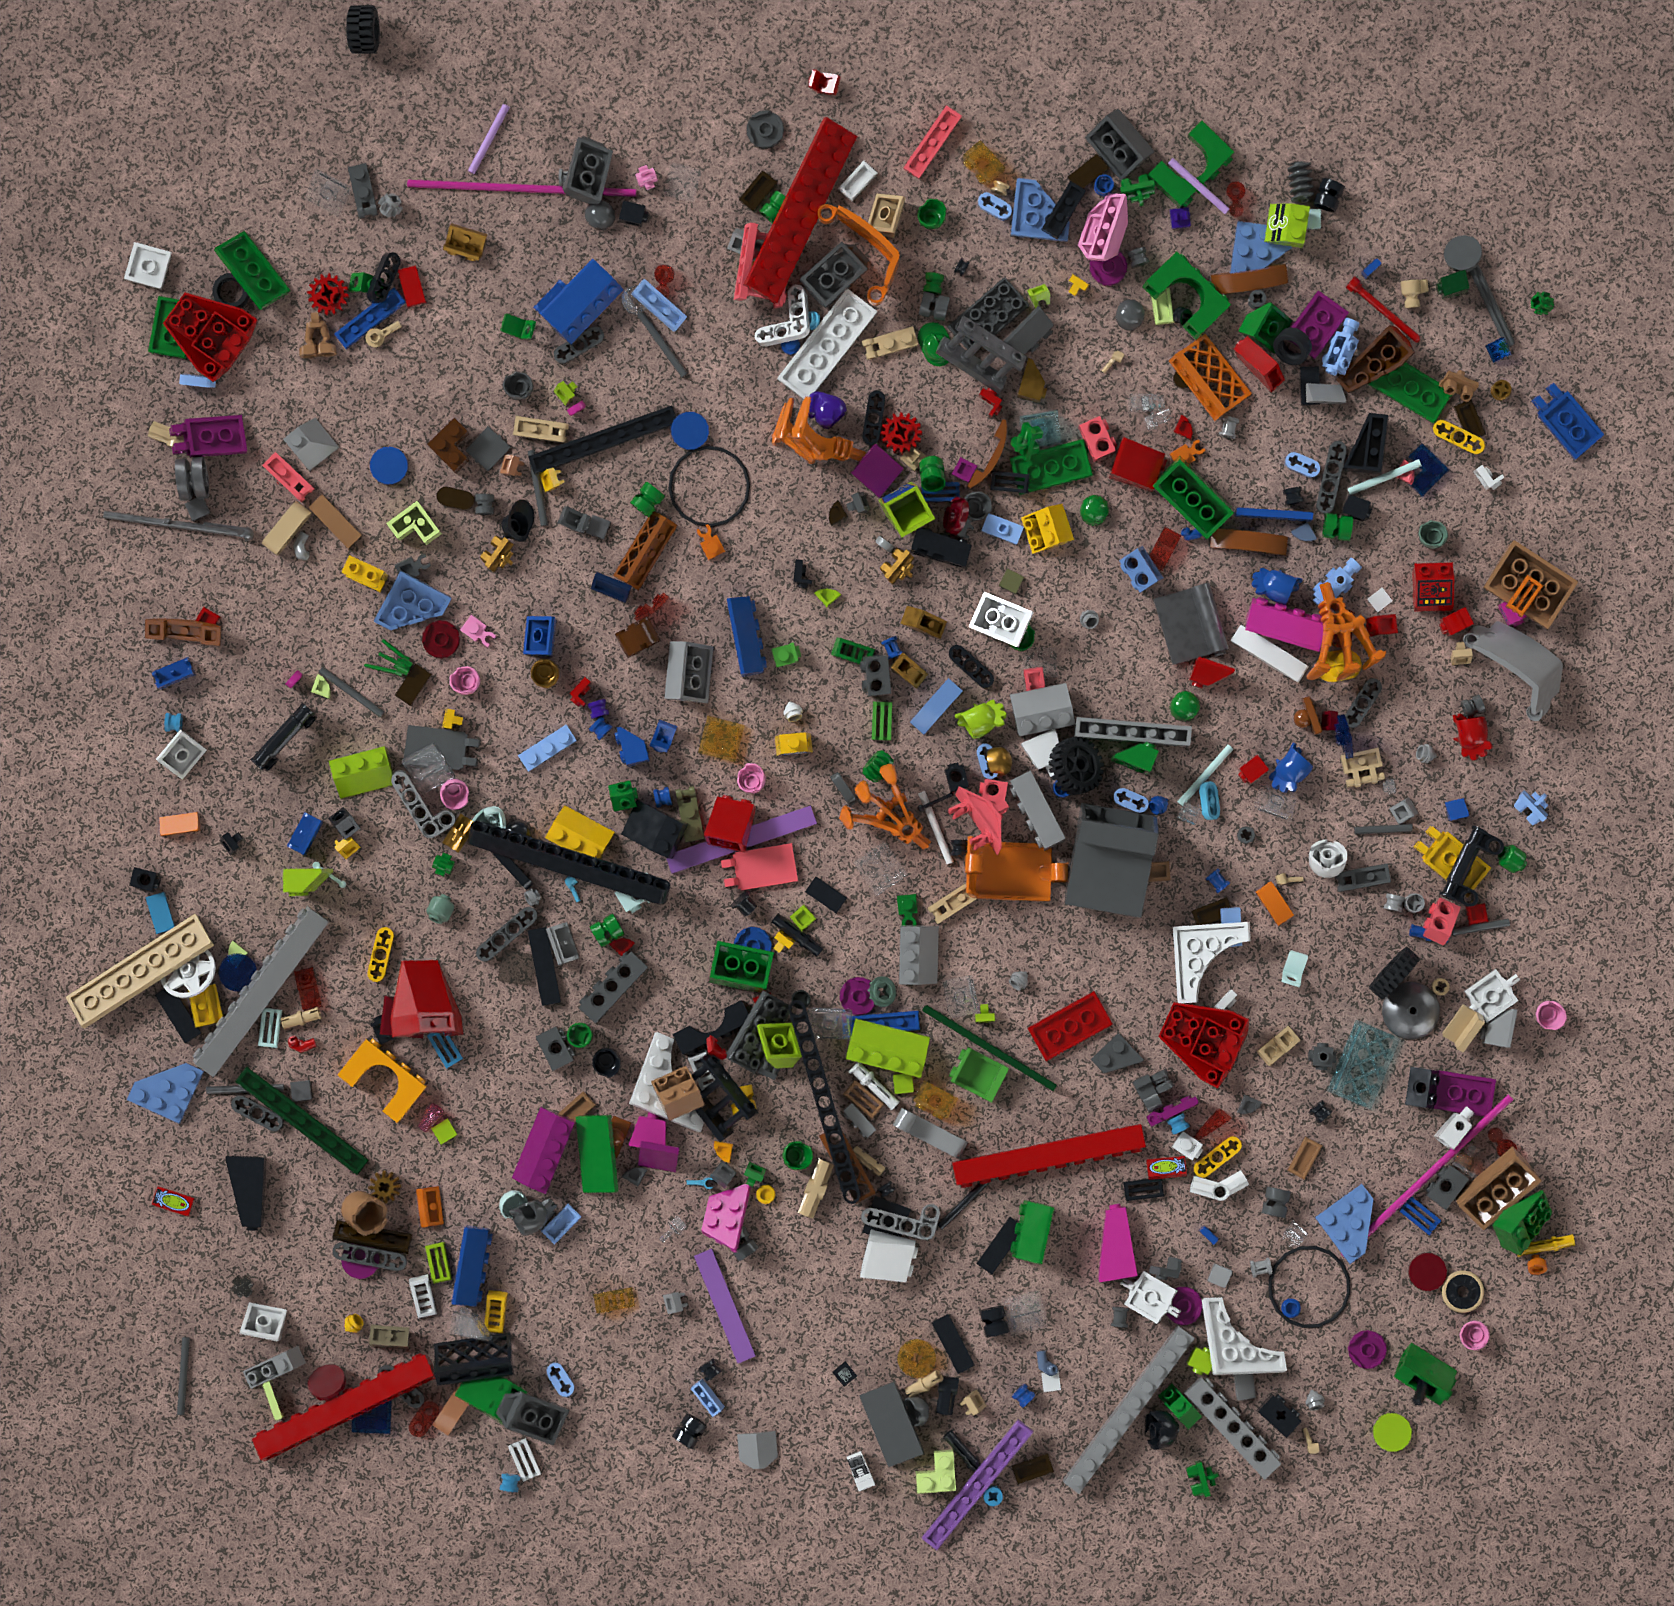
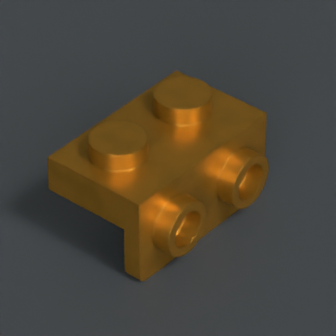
M451 223L443 250L447 251L450 255L465 256V259L470 261L479 260L483 255L488 234Z

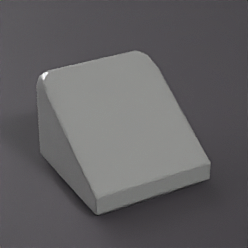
M1409 797L1389 808L1399 825L1418 814Z
M1214 1263L1207 1281L1225 1288L1233 1271Z

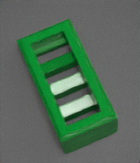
M837 637L831 655L860 664L864 650L868 651L866 656H873L875 649ZM844 643L842 654H840L842 644ZM851 645L852 649L850 656H846L849 646ZM860 648L858 657L855 659L856 650Z

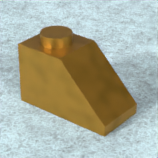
M1028 358L1017 397L1039 403L1040 399H1045L1047 388H1044L1045 381L1034 361Z
M906 606L900 624L941 639L947 621L922 609Z

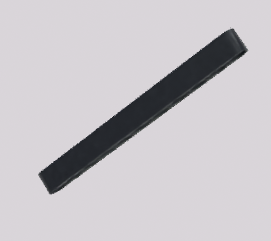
M474 821L470 825L468 843L472 846L655 904H665L667 902L670 883L665 879L485 822Z
M796 1000L789 1005L790 1018L843 1198L847 1203L855 1204L860 1199L859 1187L806 1007L803 1002ZM795 1003H799L803 1007V1011L799 1015L794 1014L791 1010ZM798 1023H807V1032H798ZM807 1040L814 1044L810 1052H806L802 1048L803 1043ZM811 1059H816L819 1062L818 1069L810 1070L808 1062ZM816 1078L824 1080L823 1088L817 1089L814 1087L813 1082ZM823 1096L828 1097L830 1100V1104L827 1107L819 1105V1099ZM827 1115L835 1117L834 1125L827 1126L824 1123ZM832 1134L840 1135L841 1141L839 1144L834 1145L830 1142ZM839 1152L846 1155V1160L843 1163H838L835 1160V1156ZM844 1171H849L852 1174V1178L848 1182L841 1180L840 1176ZM848 1190H855L857 1192L855 1200L847 1199L846 1193Z

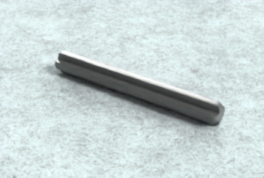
M1478 264L1475 269L1470 271L1471 276L1501 339H1504L1507 347H1511L1515 344V340Z

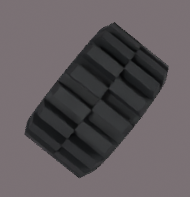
M351 5L349 7L346 33L348 47L352 54H375L378 50L380 25L378 11L374 5Z

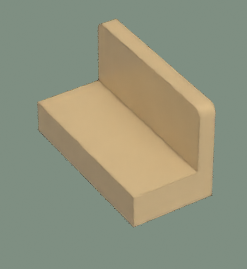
M1462 1005L1442 1035L1454 1042L1457 1050L1464 1053L1484 1025V1018L1482 1014L1466 1005Z

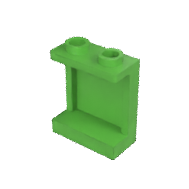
M969 1047L966 1050L962 1049L958 1056V1059L961 1060L957 1067L953 1066L949 1074L952 1077L950 1081L992 1102L1009 1068Z

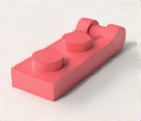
M276 452L262 465L301 503L305 500L304 497L314 490ZM301 483L304 487L298 492L295 487Z

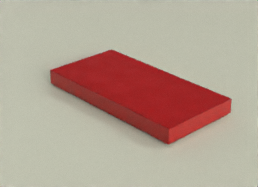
M1093 991L1027 1029L1044 1060L1048 1061L1110 1027L1113 1023L1097 994Z

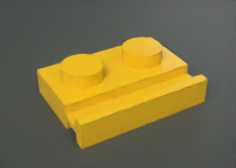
M216 984L209 985L200 994L189 998L195 1028L217 1023L223 1017Z

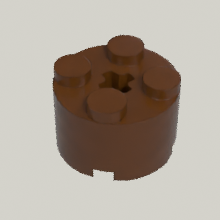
M649 617L640 620L639 624L637 621L627 626L626 631L623 629L615 633L627 658L640 653V651L660 641L659 635Z

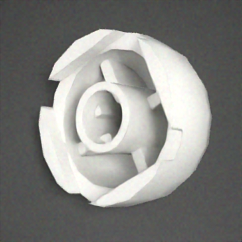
M1328 840L1317 841L1310 848L1309 866L1320 877L1332 878L1337 876L1344 870L1347 863L1345 847L1336 841L1334 843L1327 842Z

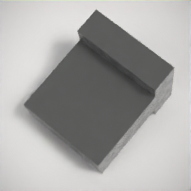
M1081 803L1065 891V905L1141 918L1153 855L1155 856L1159 835L1157 816Z

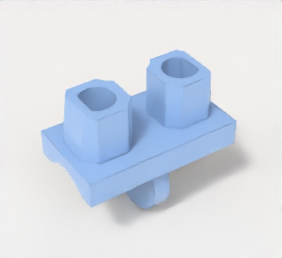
M1525 790L1520 793L1514 807L1520 813L1528 807L1532 813L1526 819L1532 825L1540 821L1543 822L1548 816V813L1544 810L1548 806L1544 801L1547 797L1545 793L1541 796L1536 792L1530 796Z

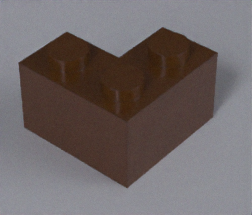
M453 418L427 445L455 474L469 461L457 448L469 435V432Z

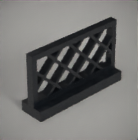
M511 1333L434 1343V1375L437 1386L514 1375ZM507 1340L502 1347L497 1345L499 1341ZM482 1343L488 1344V1345H487L485 1348H483V1349H480L479 1347H477L479 1344H482ZM461 1346L468 1347L464 1352L458 1350ZM492 1347L497 1350L493 1355L487 1353ZM440 1349H449L445 1355L439 1353ZM473 1350L478 1352L474 1358L468 1355ZM453 1353H456L459 1357L454 1361L449 1358ZM502 1353H504L505 1355H507V1357L497 1358V1357L500 1356ZM482 1356L488 1358L486 1360H479ZM463 1359H466V1360L469 1361V1362H465V1363H460ZM444 1362H447V1363L450 1364V1365L440 1366V1365H441L442 1363H444Z

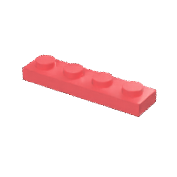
M946 105L903 169L917 179H920L962 118V115Z

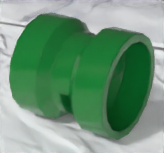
M926 272V284L923 287V292L941 295V283L944 281V275Z

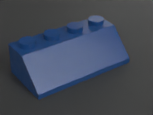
M592 258L540 312V315L563 339L572 344L624 289Z
M750 596L727 598L741 676L745 677L764 673L763 668H767L765 656L761 657L760 649H763L762 638H757L756 631L760 630L758 619L753 617V612H756L754 600L750 601Z
M470 1225L464 1227L451 1304L477 1306L478 1302H482L483 1291H480L481 1283H485L486 1272H483L484 1264H488L490 1255L486 1251L487 1246L491 1245L493 1238L490 1229Z

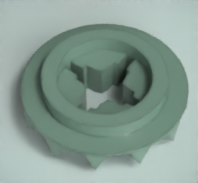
M885 976L876 977L870 982V988L867 991L870 992L869 999L873 1000L874 1005L880 1007L891 1005L896 997L894 983ZM883 988L882 992L884 995H879L880 991L878 989Z

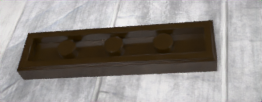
M337 1220L332 1240L408 1254L413 1234L382 1229L377 1234L372 1233L364 1236L345 1221Z

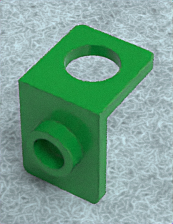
M364 272L352 273L348 291L367 293L374 275ZM358 277V284L354 287L355 279Z
M506 313L500 331L520 339H531L536 321L524 320Z

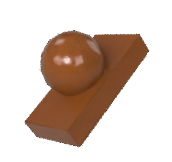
M1311 697L1302 698L1301 701L1304 709L1298 710L1294 714L1295 725L1300 728L1311 726L1313 735L1321 733L1322 728Z
M617 1116L612 1118L615 1158H618L632 1123Z

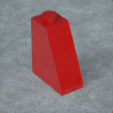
M1248 336L1236 344L1234 348L1236 356L1272 393L1285 380L1279 364Z

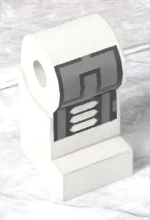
M862 1452L847 1456L858 1490L861 1491L874 1486L875 1482Z

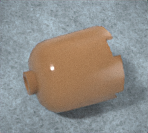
M365 1191L350 1193L342 1203V1217L346 1223L364 1236L372 1233L377 1234L387 1223L386 1211L388 1209L384 1202Z

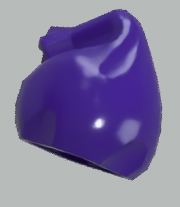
M818 391L810 394L811 403L808 418H815L816 423L820 427L830 429L846 414V404L841 398Z

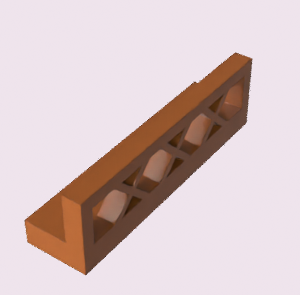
M654 511L645 521L613 576L639 591L678 525ZM655 518H659L657 524L652 527ZM648 535L646 542L642 543L644 536ZM638 551L637 557L632 560V556ZM626 568H628V572L625 575V577L621 576L623 571Z
M823 1133L819 1137L832 1159L825 1134ZM843 1133L847 1150L851 1154L850 1160L853 1158L856 1163L851 1164L858 1167L860 1171L858 1179H856L857 1184L859 1182L867 1184L870 1192L860 1196L857 1202L859 1203L876 1192ZM837 1153L835 1156V1160L838 1163L845 1162L840 1159V1157L838 1156L839 1153ZM848 1171L841 1173L843 1181L848 1182L851 1180L852 1177L849 1176ZM861 1174L865 1181L860 1180ZM848 1190L853 1200H855L857 1192L855 1190Z

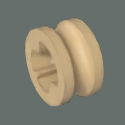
M995 180L991 191L1007 196L1006 190L1010 186Z
M1443 978L1435 979L1431 985V989L1436 995H1445L1450 988L1448 981ZM1441 981V984H1445L1443 992L1435 988L1438 986L1437 982Z

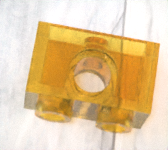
M981 140L963 154V164L968 170H974L977 174L975 177L982 185L985 183L989 186L1005 172L1006 167ZM981 160L988 163V166L984 169L977 165Z
M923 1080L913 1099L916 1102V1107L923 1111L926 1108L934 1111L932 1115L941 1120L943 1117L948 1119L958 1100L957 1097ZM934 1095L940 1098V1104L936 1107L931 1106L929 1103L930 1097Z

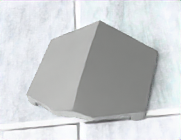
M776 1431L737 1434L739 1461L752 1469L766 1468L778 1457Z

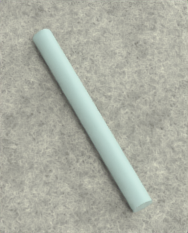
M1418 459L1347 489L1349 494L1353 495L1419 468L1422 465Z
M1227 745L1177 801L1182 807L1233 751L1230 745Z

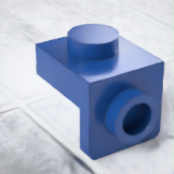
M659 720L649 746L657 752L667 753L678 726Z

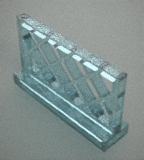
M1356 1020L1327 1091L1371 1109L1400 1038ZM1368 1029L1374 1031L1376 1040L1367 1043L1365 1038ZM1386 1038L1394 1040L1391 1048L1384 1050L1381 1040ZM1378 1042L1381 1052L1372 1055L1369 1045ZM1366 1047L1369 1057L1360 1061L1358 1052ZM1383 1054L1385 1063L1377 1068L1374 1058ZM1371 1060L1374 1070L1365 1073L1362 1063ZM1358 1065L1362 1075L1352 1078L1350 1071L1352 1067ZM1376 1073L1377 1082L1369 1085L1366 1076ZM1363 1078L1367 1087L1358 1091L1354 1081ZM1351 1083L1354 1093L1350 1095L1343 1094L1344 1086ZM1367 1090L1371 1096L1368 1104L1362 1102L1359 1096L1360 1093Z

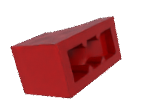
M1466 607L1440 619L1441 624H1439L1443 635L1447 634V637L1470 627L1474 623Z

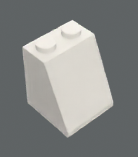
M871 1230L860 1277L906 1282L907 1276L911 1277L914 1266L910 1265L912 1258L916 1259L918 1247H915L916 1240Z

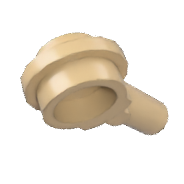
M397 321L382 330L378 328L370 329L366 333V342L371 347H379L383 344L385 336L400 329L402 326Z

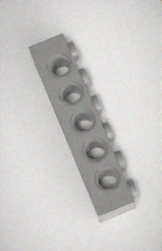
M1083 717L1075 718L1074 737L1132 743L1148 742L1156 745L1189 747L1191 743L1192 727Z
M1200 1377L1184 1392L1185 1395L1265 1480L1281 1465L1278 1461L1281 1457L1273 1449L1269 1451L1265 1447L1267 1442L1260 1435L1256 1437L1252 1433L1254 1428L1247 1421L1243 1423L1238 1418L1241 1414L1234 1406L1230 1409L1225 1404L1228 1400L1221 1392L1216 1394L1213 1391L1214 1385L1208 1378L1203 1380ZM1206 1393L1212 1394L1213 1398L1210 1403H1204L1202 1400ZM1221 1407L1225 1408V1415L1221 1418L1217 1417L1216 1410ZM1232 1422L1239 1424V1428L1235 1432L1229 1430V1425ZM1245 1436L1252 1438V1443L1249 1446L1242 1444ZM1259 1450L1265 1452V1457L1262 1460L1255 1458V1454Z

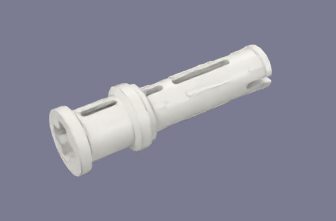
M857 1062L848 1071L860 1080L861 1085H866L890 1110L895 1108L900 1102L873 1077L874 1073L865 1068L862 1063Z

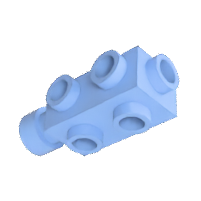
M1345 318L1343 331H1336L1335 336L1330 338L1328 353H1325L1322 357V367L1326 369L1328 374L1334 376L1337 374L1345 375L1359 342L1353 336L1360 325L1359 322Z
M1353 558L1346 562V566L1343 569L1341 567L1337 569L1333 567L1325 575L1328 578L1325 582L1331 583L1335 598L1342 592L1346 594L1353 586L1351 584L1353 581L1351 576L1354 573H1358L1362 568ZM1339 576L1344 579L1342 584L1337 582ZM1321 581L1312 589L1314 591L1312 594L1314 597L1313 602L1317 606L1324 601L1319 586L1324 584Z

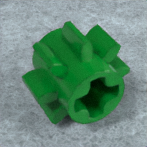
M1536 292V295L1531 299V308L1535 309V314L1548 315V312L1554 307V298H1551L1548 292Z
M444 852L442 856L436 855L432 868L436 869L435 874L443 877L445 873L451 874L455 861L451 860V855Z

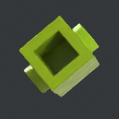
M1194 1346L1186 1363L1193 1367V1372L1201 1376L1203 1373L1209 1375L1210 1371L1213 1372L1209 1348L1203 1347V1349Z

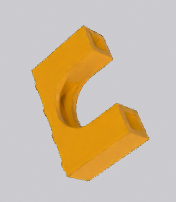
M365 1039L337 1076L351 1087H354L369 1068L375 1065H385L391 1068L398 1078V1090L383 1109V1112L396 1123H399L428 1087L425 1085L426 1080L418 1074L415 1077L410 1073L411 1068L405 1063L399 1064L395 1061L396 1056L390 1051L384 1052L380 1049L381 1044L375 1039Z

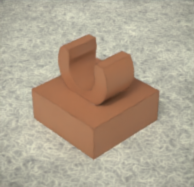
M505 455L500 473L508 476H521L522 473L516 469L518 465L524 466V462L519 461L520 458L514 455Z

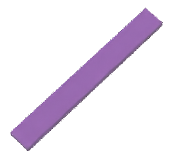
M811 805L752 825L746 848L817 824ZM706 841L675 852L673 859H666L671 873H675L736 851L708 845Z
M1019 1419L1014 1423L922 1536L925 1542L935 1550H938L1032 1435L1033 1430Z

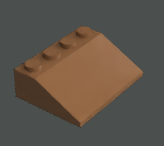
M1513 540L1504 551L1483 588L1508 603L1527 575L1531 576L1544 586L1524 615L1548 630L1578 584V581ZM1530 581L1526 583L1512 605L1515 606L1530 585ZM1536 585L1533 586L1518 609H1523L1536 590Z

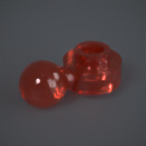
M1235 181L1228 185L1226 195L1232 200V204L1229 206V214L1233 217H1239L1244 211L1240 200L1245 195V187L1242 183ZM1232 189H1238L1239 194L1233 195Z
M659 265L654 272L656 281L660 283L656 289L668 298L670 290L667 284L673 281L675 273L670 265Z
M1494 1127L1489 1130L1488 1138L1491 1142L1498 1144L1496 1151L1500 1157L1512 1146L1517 1150V1146L1513 1141L1503 1139L1501 1129Z

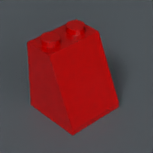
M1123 437L1109 478L1153 492V484L1159 479L1160 470L1164 471L1167 462L1164 459L1165 453Z
M717 796L704 833L707 844L745 853L756 811L755 805L752 804V801L746 799L737 801L733 800L734 798L731 796Z

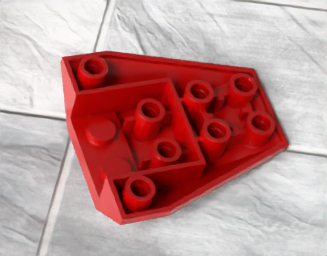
M185 292L163 324L196 370L212 382H215L229 371L249 343L258 320L242 308Z
M438 960L401 961L390 1017L392 1037H411L419 1033H444L445 1036L464 1035L462 1016Z
M1173 1002L1158 1037L1202 1081L1219 1088L1232 1070L1248 1035L1250 1019L1232 1010Z

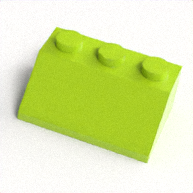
M385 746L329 760L331 773L340 799L392 786L393 770L388 750Z
M283 869V892H289V896H309V892H314L333 873V869Z

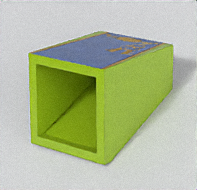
M912 482L878 500L886 517L901 538L935 519L918 486Z

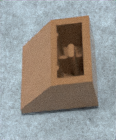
M687 1066L651 1081L669 1121L704 1106L700 1091Z

